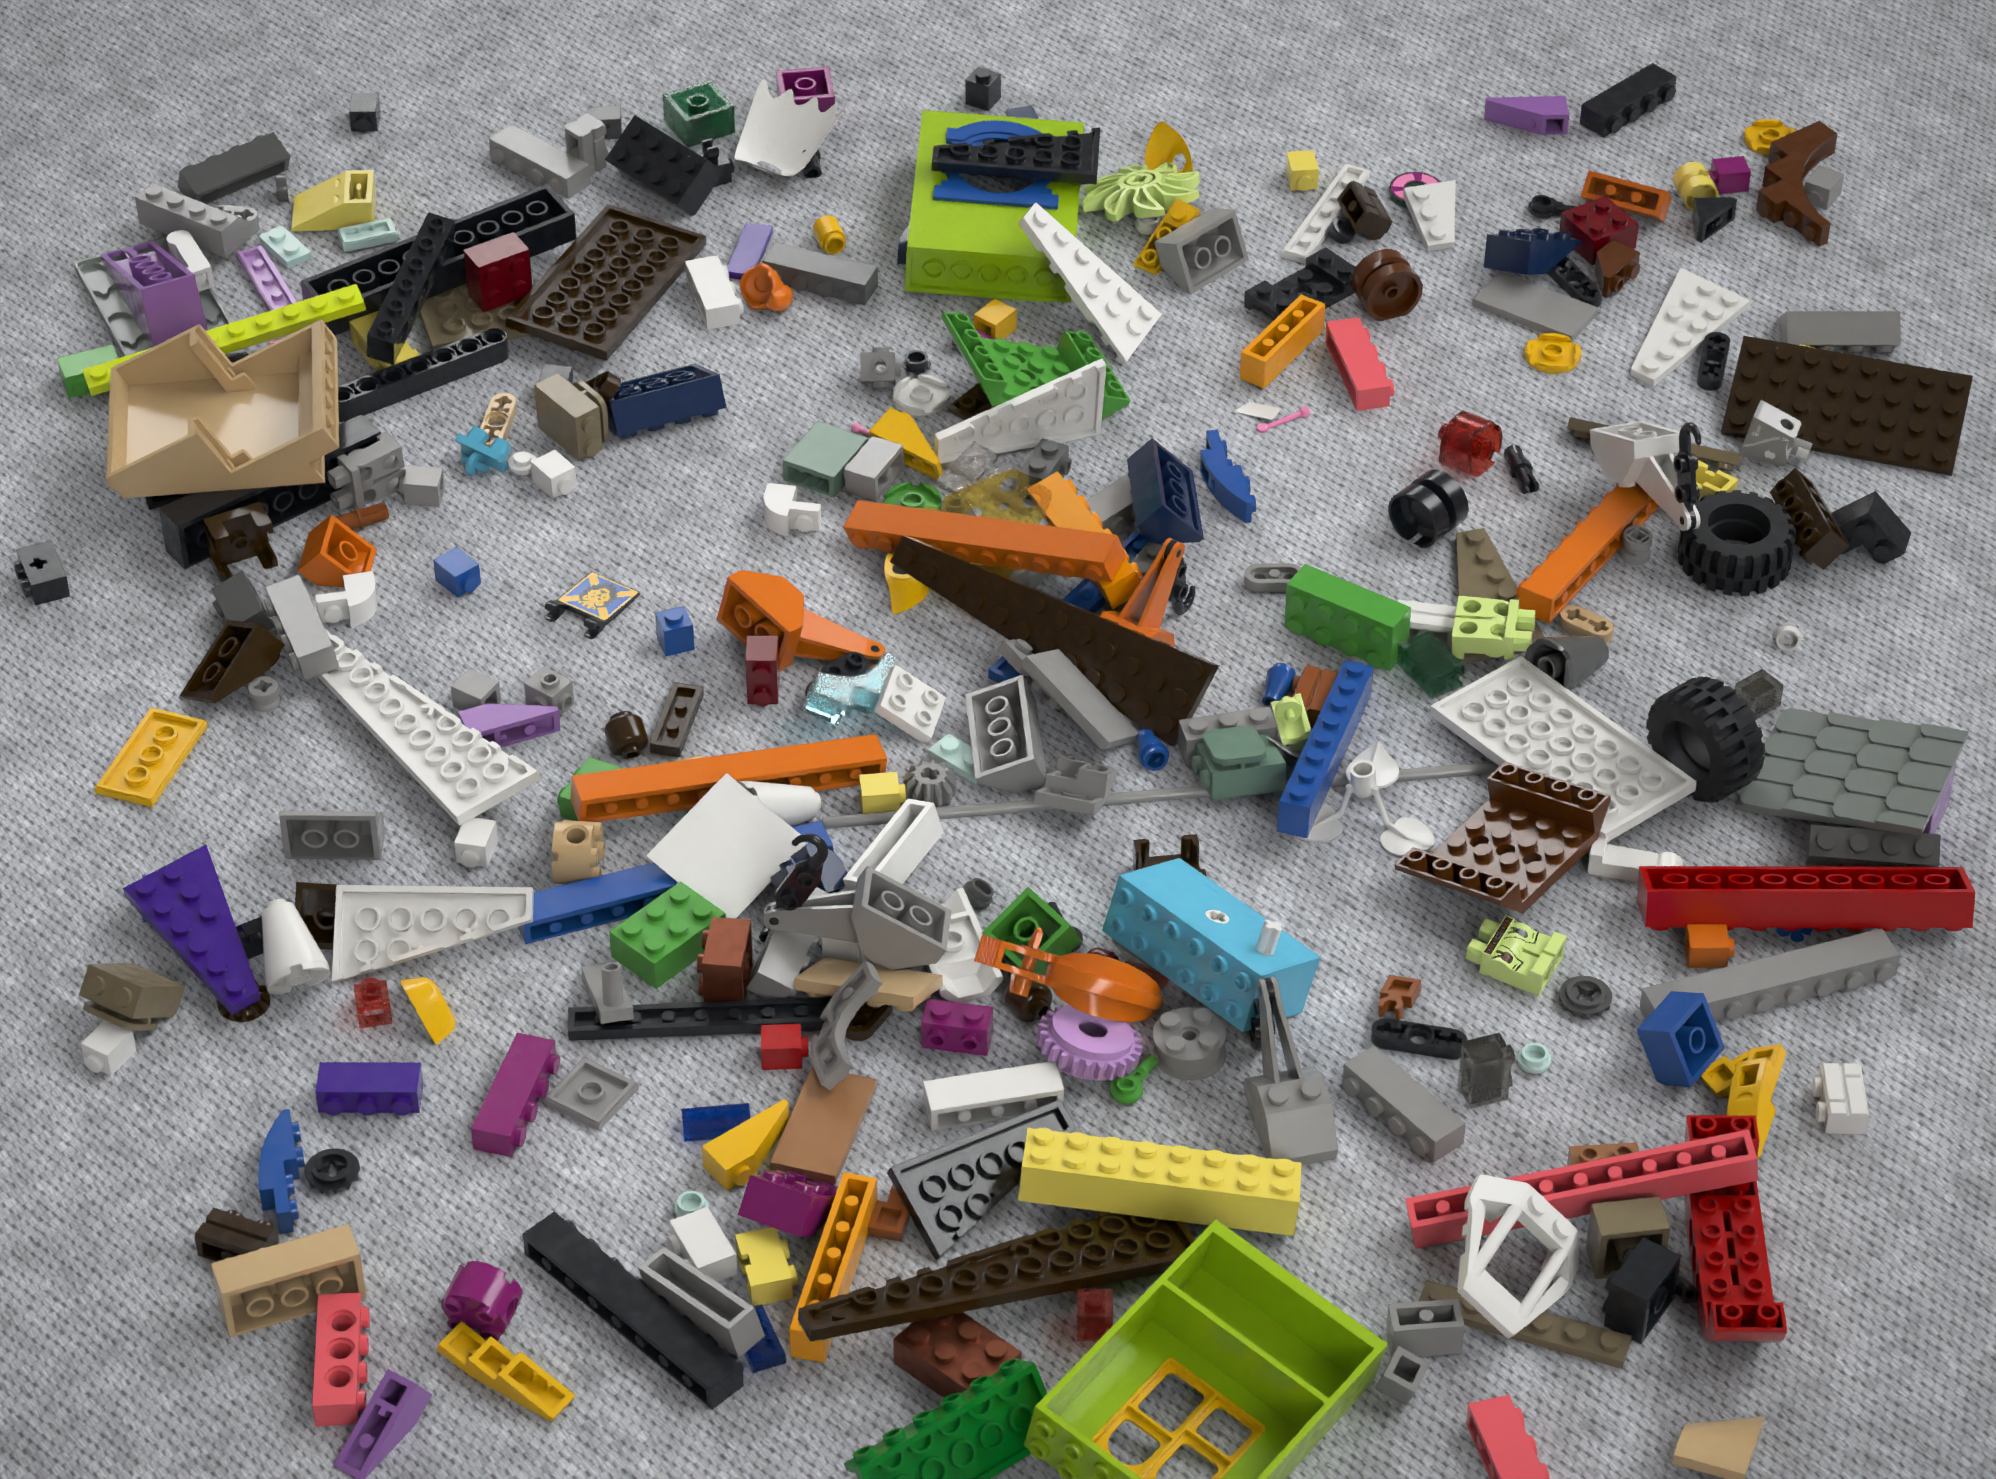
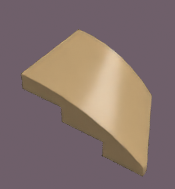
M1759 1416L1685 1424L1673 1454L1672 1464L1725 1479H1745L1760 1438L1765 1417Z

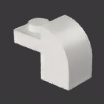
M767 483L763 496L764 520L770 530L784 536H788L790 529H798L801 532L820 531L822 524L821 504L797 502L796 486Z
M373 571L343 575L345 591L315 595L317 612L322 623H336L340 620L350 619L352 627L360 625L374 616L378 603Z

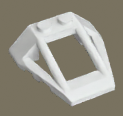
M1480 1174L1475 1178L1465 1199L1464 1210L1468 1212V1222L1463 1225L1462 1237L1466 1239L1465 1253L1460 1256L1457 1292L1509 1339L1537 1318L1570 1289L1579 1269L1578 1230L1528 1183ZM1502 1216L1479 1251L1484 1218L1491 1223ZM1517 1220L1549 1249L1541 1265L1540 1274L1521 1303L1485 1270Z

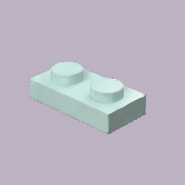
M283 226L259 235V242L287 268L312 259L311 252Z
M948 733L928 749L929 757L939 763L946 762L948 768L953 769L954 772L974 784L977 783L971 746Z

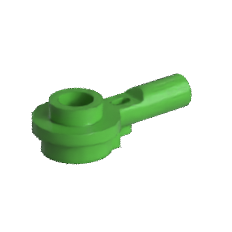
M1148 1054L1130 1076L1114 1079L1110 1084L1111 1097L1124 1105L1138 1101L1143 1095L1142 1082L1158 1064V1059L1154 1055Z

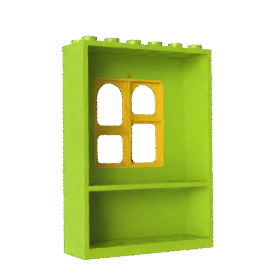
M1215 1219L1035 1406L1024 1446L1029 1449L1034 1457L1044 1460L1055 1468L1063 1479H1156L1159 1469L1183 1445L1191 1447L1217 1467L1218 1471L1211 1479H1286L1374 1381L1388 1343ZM1169 1374L1177 1375L1204 1397V1400L1172 1432L1167 1431L1138 1408L1143 1400ZM1216 1409L1224 1410L1251 1431V1436L1233 1455L1227 1456L1196 1432L1197 1428ZM1125 1421L1133 1423L1159 1443V1448L1142 1464H1124L1117 1460L1109 1450L1108 1441L1110 1436Z

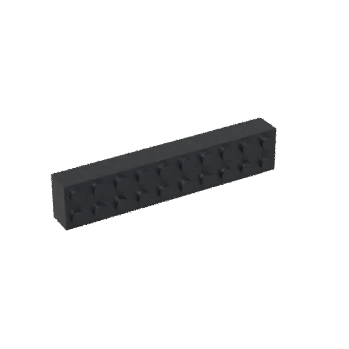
M545 184L456 219L454 244L426 299L467 283L463 250L514 232L529 248L531 258L577 239L575 213L549 184ZM416 236L301 280L303 300L357 284L366 310L325 323L335 336L350 330L349 321L380 310Z

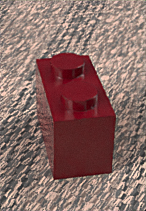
M747 636L745 657L747 704H757L759 706L778 704L780 686L778 636Z

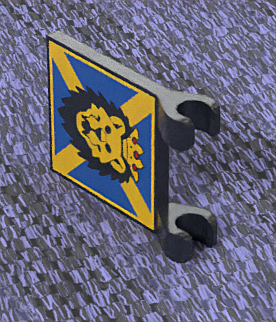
M591 571L557 600H550L545 604V609L550 611L545 616V619L555 622L567 609L587 618L584 621V626L589 629L584 633V636L594 639L603 631L608 623L616 618L640 595V592Z

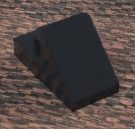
M262 916L236 926L247 958L250 959L263 954Z

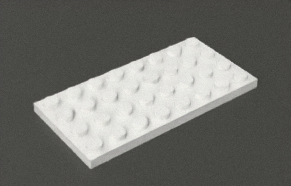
M1522 656L1430 707V716L1498 766L1504 762L1512 763L1609 794L1611 802L1599 833L1604 839L1607 838V842L1696 790L1697 781Z

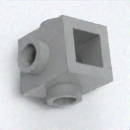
M875 347L872 348V352H860L861 384H872L873 389L880 387L887 389L890 388V383H895V377H901V359H895V352H889V348ZM884 365L886 369L880 372L876 370V367Z
M545 666L524 682L526 705L557 706L560 716L574 704L572 680Z

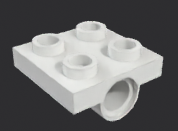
M895 664L887 675L874 712L920 742L927 743L933 736L946 697Z

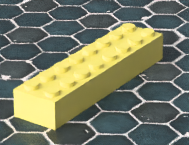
M1028 1128L1018 1201L1210 1225L1216 1219L1227 1228L1294 1236L1300 1201L1302 1163L1292 1162L1288 1159L1261 1158L1252 1154L1237 1155L1223 1153L1219 1150L1190 1149L1182 1145L1167 1146L1154 1144L1150 1141L1136 1142L1121 1140L1117 1137L1089 1136L1080 1132L1065 1133L1052 1131L1047 1128Z

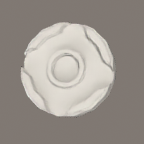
M925 374L917 375V378L911 380L910 377H906L899 381L893 389V402L897 408L916 416L937 413L945 408L950 400L946 383L935 376Z

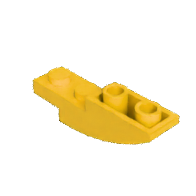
M1782 1044L1751 1048L1747 1060L1737 1062L1731 1083L1727 1115L1756 1116L1760 1141L1757 1158L1761 1157L1776 1112L1771 1098L1787 1054Z

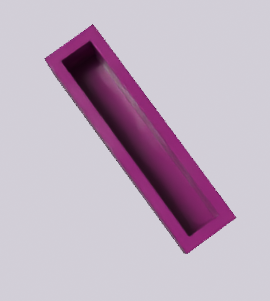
M516 1033L471 1127L473 1149L512 1157L516 1147L524 1145L527 1134L526 1126L528 1122L533 1123L538 1112L537 1102L539 1098L544 1099L549 1089V1077L551 1074L556 1075L560 1066V1055L556 1054L555 1040Z

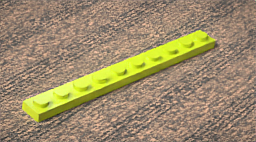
M357 284L206 330V332L222 352L228 354L294 333L320 319L324 323L365 311L366 307ZM147 350L83 369L82 372L91 396L110 391L111 368Z

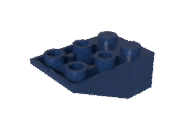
M1532 228V230L1516 229L1515 231L1499 229L1498 234H1487L1484 268L1525 275L1545 274L1581 244V240L1571 238V233L1554 232L1553 234L1549 233L1548 229Z

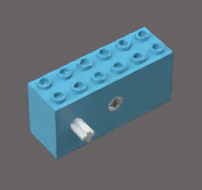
M1180 858L1119 875L1102 929L1111 938L1241 1032L1251 1030V1018H1256L1253 1000L1258 998V979L1276 977L1286 1018L1302 1013L1321 958L1284 932L1281 928L1282 924L1277 921L1267 920Z

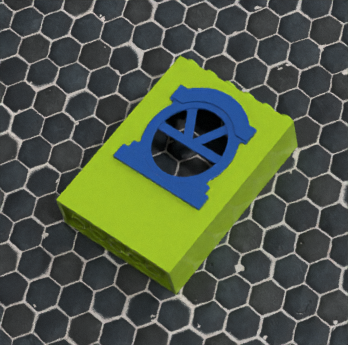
M922 110L907 241L904 291L1019 301L1071 302L1072 298L1064 288L1066 285L1065 281L1059 273L1054 274L1049 267L1051 264L1050 260L1044 252L1037 251L1018 223L1028 210L1037 203L1077 238L1080 184L1036 180L1030 186L1019 191L994 193L970 185L959 173L931 171L933 147L937 145L966 142L971 146L983 145L984 140L994 139L995 143L1008 142L1009 137L1050 133L1054 137L1066 136L1067 131L1077 130L1078 134H1084V123Z

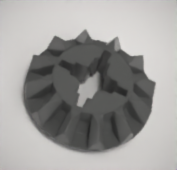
M1576 976L1562 984L1559 991V1001L1563 1003L1564 1010H1572L1574 1017L1578 1014H1585L1587 1019L1592 1014L1601 1017L1604 1010L1610 1009L1612 992L1608 985L1600 979L1591 976ZM1580 994H1583L1585 997L1591 996V1002H1588L1586 999L1579 1000Z

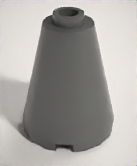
M1598 636L1543 637L1530 644L1525 654L1527 661L1569 691L1606 664L1609 658L1608 647L1604 640Z

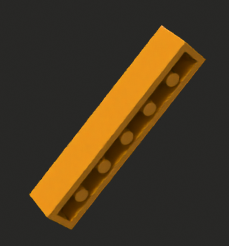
M1058 471L1027 489L1037 511L1049 526L1112 534L1109 528L1102 529L1104 525L1095 511L1089 512L1091 508L1083 495L1077 496L1078 491L1070 478L1064 480ZM1126 551V556L1113 582L1092 581L1112 609L1128 601L1140 584L1139 579L1143 578L1135 562H1128L1130 558Z
M843 1172L789 1328L790 1357L822 1363L826 1361L833 1338L810 1342L798 1321V1311L801 1307L849 1293L868 1236V1224L878 1200L877 1178Z

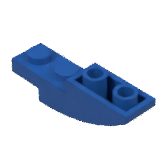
M1218 429L1207 430L1206 450H1200V472L1203 480L1216 500L1225 509L1243 522L1250 523L1252 521V513L1256 512L1255 495H1250V479L1248 476H1244L1241 465L1233 466L1232 460L1227 459L1226 441H1221Z
M290 1109L282 1110L270 1128L262 1147L258 1171L262 1211L276 1209L280 1234L294 1232L292 1220L299 1219L296 1199L289 1200L288 1195L295 1194L293 1180L300 1179L299 1167H305L302 1146L295 1147L296 1142H301L299 1122H291Z

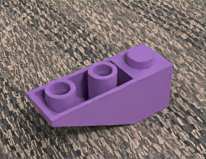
M1565 96L1486 98L1484 120L1540 135L1568 134L1569 110Z

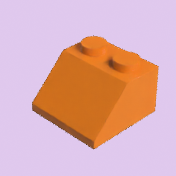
M331 514L309 532L297 571L317 586L344 587L343 575L371 571L377 548Z

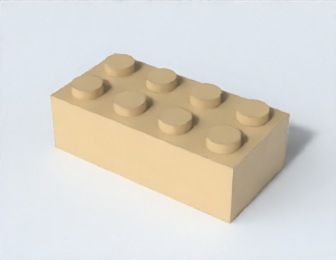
M349 1224L211 1263L218 1305L229 1338L317 1312L318 1295L361 1292L362 1299L367 1298L361 1256Z

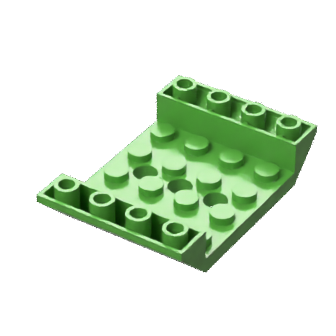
M943 312L941 315L951 338L992 407L998 406L1100 359H1103L1106 363L1102 419L1128 406L1131 401L1123 386L1114 375L1113 370L1095 345L1092 337L1084 331L1072 332L1065 330L1055 349L1051 346H1034L1026 342H1008L1001 338H996L995 340L982 338L966 314L956 312L955 314Z

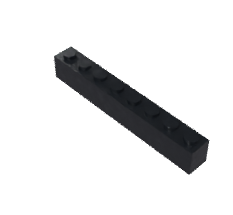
M554 1211L523 1233L524 1253L527 1257L711 1410L744 1386V1368L741 1361L735 1355H729L711 1335L702 1333L695 1327L689 1317L680 1315L663 1296H657L640 1277H634L625 1270L617 1258H611L603 1252L595 1240L588 1239L581 1234L573 1222L568 1219L564 1220Z

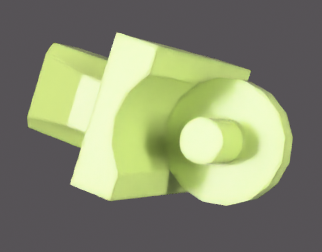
M1301 693L1295 694L1292 698L1284 696L1280 701L1271 702L1283 746L1290 744L1294 752L1304 749L1312 730Z

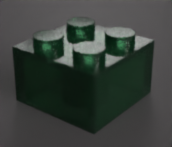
M710 79L662 94L664 121L686 147L689 148L701 144L702 140L709 138L714 140L736 133L734 105Z

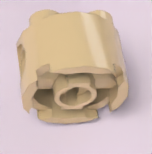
M558 820L555 823L551 853H554V861H551L553 883L570 884L602 875L601 867H598L599 860H604L605 841H601L603 834L602 822Z

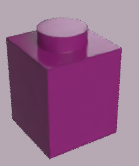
M1744 156L1712 159L1711 170H1708V173L1719 194L1749 191L1751 170Z

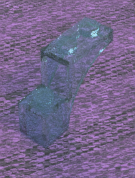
M884 652L873 670L858 676H836L819 671L807 692L804 712L836 725L840 723L844 714L849 716L852 709L868 715H878L874 710L887 675L894 666L895 656Z

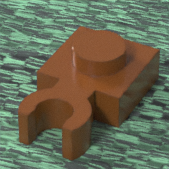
M1389 975L1380 991L1378 1016L1383 1017L1386 1012L1394 1011L1395 1019L1400 1020L1404 1015L1403 1008H1412L1421 993V980Z

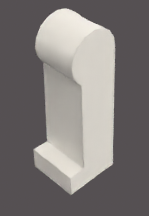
M185 230L170 233L167 236L170 255L195 275L198 291L215 287L212 268L192 235Z
M1599 835L1591 847L1588 874L1638 882L1639 866H1683V860L1675 853L1663 852L1658 854L1607 844V838L1604 839Z

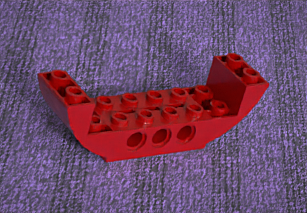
M1686 1115L1685 1142L1749 1129L1757 1156L1760 1141L1756 1116ZM1757 1181L1684 1195L1685 1222L1693 1285L1698 1290V1298L1696 1299L1697 1316L1704 1339L1708 1342L1783 1341L1787 1334L1783 1302H1774Z

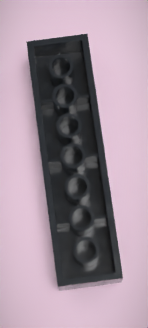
M362 414L339 424V448L325 455V483L191 493L159 508L166 552L185 570L209 558L203 522L205 518L260 502L274 528L331 501L330 494L342 489V487L334 489L328 481L327 471L338 466V456L342 454L348 456L353 450L364 449L376 443V436L380 435L381 431Z

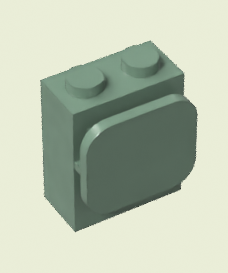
M1248 726L1215 729L1204 733L1203 742L1196 743V755L1192 756V767L1194 773L1200 776L1202 789H1207L1212 800L1285 790L1286 762L1275 743L1267 738H1271L1269 733L1259 735L1256 729Z

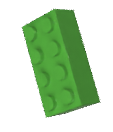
M1304 564L1287 583L1284 627L1292 633L1302 634L1314 639L1320 645L1331 646L1342 651L1346 656H1355L1367 661L1373 667H1381L1388 671H1391L1408 651L1411 607L1307 564Z

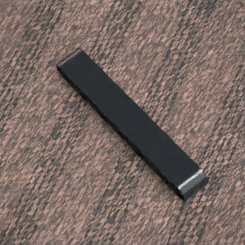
M499 328L487 329L338 386L339 422H346L361 414L363 416L506 361L509 357L507 333Z

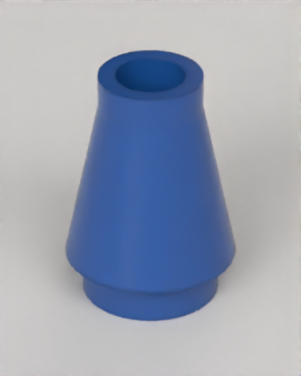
M1276 663L1268 669L1262 699L1264 705L1269 706L1273 701H1280L1292 689L1296 672L1291 666L1285 663Z
M1141 730L1136 737L1140 764L1151 771L1162 769L1168 762V748L1155 736L1152 730Z

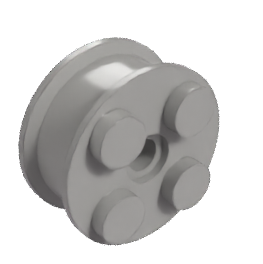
M1180 1007L1163 1013L1153 1027V1042L1155 1044L1153 1055L1158 1059L1157 1066L1167 1075L1181 1080H1201L1214 1075L1224 1065L1226 1060V1048L1224 1045L1226 1041V1028L1222 1020L1210 1009L1205 1007Z

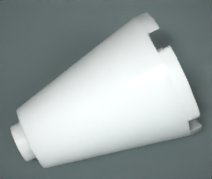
M755 781L738 782L791 827L816 817L818 810L821 808L820 796L810 786Z
M276 899L267 903V908L262 911L265 985L268 992L284 994L290 992L292 986L306 983L311 987L323 982L330 976L329 964L292 902H286L285 899Z

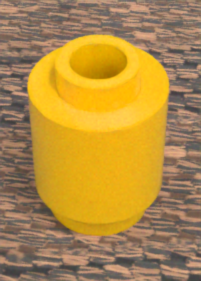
M825 215L814 222L813 233L821 249L831 255L843 251L846 245V236L837 218Z

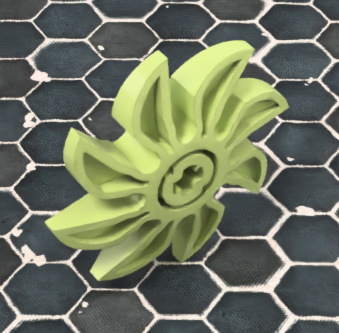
M1165 162L1153 170H1148V166L1144 165L1118 168L1119 173L1097 179V185H1085V192L1090 193L1084 198L1082 204L1084 212L1105 210L1106 218L1116 222L1130 213H1134L1137 218L1164 216L1165 210H1169L1176 199L1188 204L1200 197L1199 190H1194L1200 183L1199 171L1178 173L1177 165L1170 162Z

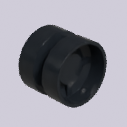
M1436 469L1423 473L1410 485L1394 495L1388 505L1390 521L1401 537L1409 541L1418 533L1423 535V537L1413 543L1420 548H1428L1436 543L1446 533L1462 523L1469 511L1468 500L1460 484L1446 472Z

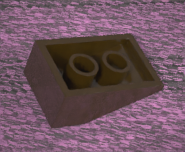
M227 620L179 696L188 700L217 703L267 672L279 660L280 652L285 644L258 623Z

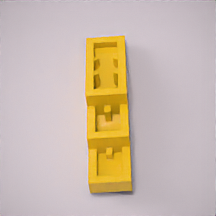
M462 1321L438 1344L436 1351L465 1373L550 1422L575 1398L571 1391L521 1351L515 1356L493 1337L490 1336L487 1340H484Z

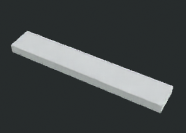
M1345 164L1284 247L1281 257L1306 264V258L1314 254L1327 237V228L1331 221L1336 217H1341L1343 214L1337 202L1338 196L1351 181L1364 185L1370 176V170Z

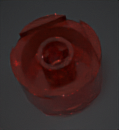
M1464 410L1460 411L1449 423H1444L1439 429L1438 437L1441 440L1439 463L1463 473L1467 472L1468 475L1480 477L1494 465L1495 462L1491 460L1494 452L1499 453L1501 450L1503 439L1501 427L1481 416Z

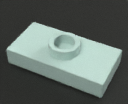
M391 218L337 229L338 239L344 252L398 241L397 232Z

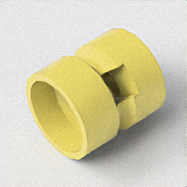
M1688 162L1680 166L1673 175V183L1686 208L1690 211H1693L1694 198L1718 197L1719 193L1714 182L1710 178L1705 166L1699 162Z

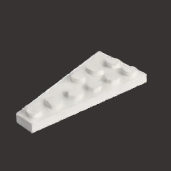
M1680 268L1631 367L1630 375L1654 387L1704 345L1707 334L1720 332L1749 308L1750 300Z

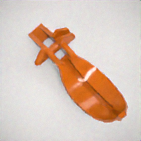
M1036 928L1027 944L1029 946L1016 945L986 935L981 936L974 961L1011 972L1009 992L1028 997L1032 982L1035 981L1050 986L1061 1000L1078 1011L1094 1017L1119 1022L1143 1021L1152 1017L1156 1011L1161 1010L1164 998L1161 995L1158 983L1132 965L1097 954L1071 953L1057 956L1038 950L1043 936L1041 928ZM1005 949L1024 954L1021 968L1001 962ZM1037 959L1049 962L1045 975L1033 972Z

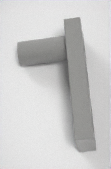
M608 962L582 966V979L600 1023L634 1019L633 1006L622 983L621 964Z

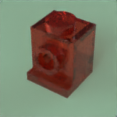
M369 977L362 980L360 984H353L359 1028L393 1024L387 980L379 981L377 978ZM384 1009L382 1014L364 1015L365 1011Z

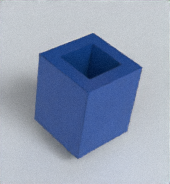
M455 547L433 559L435 580L456 597L466 592L471 593L481 585L479 563L460 548Z
M685 606L655 613L657 639L665 657L695 650L693 623Z

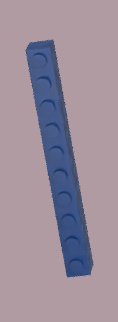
M821 820L792 827L799 834L811 833L820 836L827 843L828 849L834 852L833 843ZM653 862L534 892L533 922L518 926L525 944L627 919L678 882Z

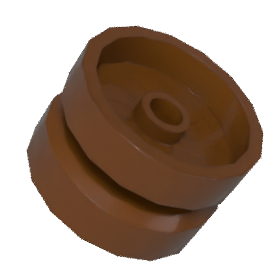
M1382 249L1374 251L1361 260L1351 276V287L1355 295L1363 303L1369 315L1377 321L1409 314L1417 306L1422 296L1423 284L1420 277L1411 268L1404 255L1397 250Z

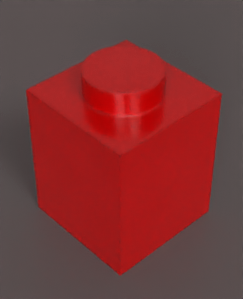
M801 1024L761 1025L762 1070L802 1069V1057H809L808 1037H801Z

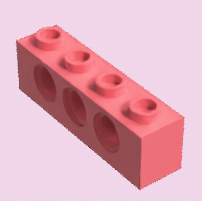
M361 1292L318 1295L312 1400L315 1427L357 1424L359 1413L364 1412L367 1406L366 1390H361V1384L368 1382L367 1362H362V1356L369 1355L368 1334H363V1328H370L369 1307H363Z

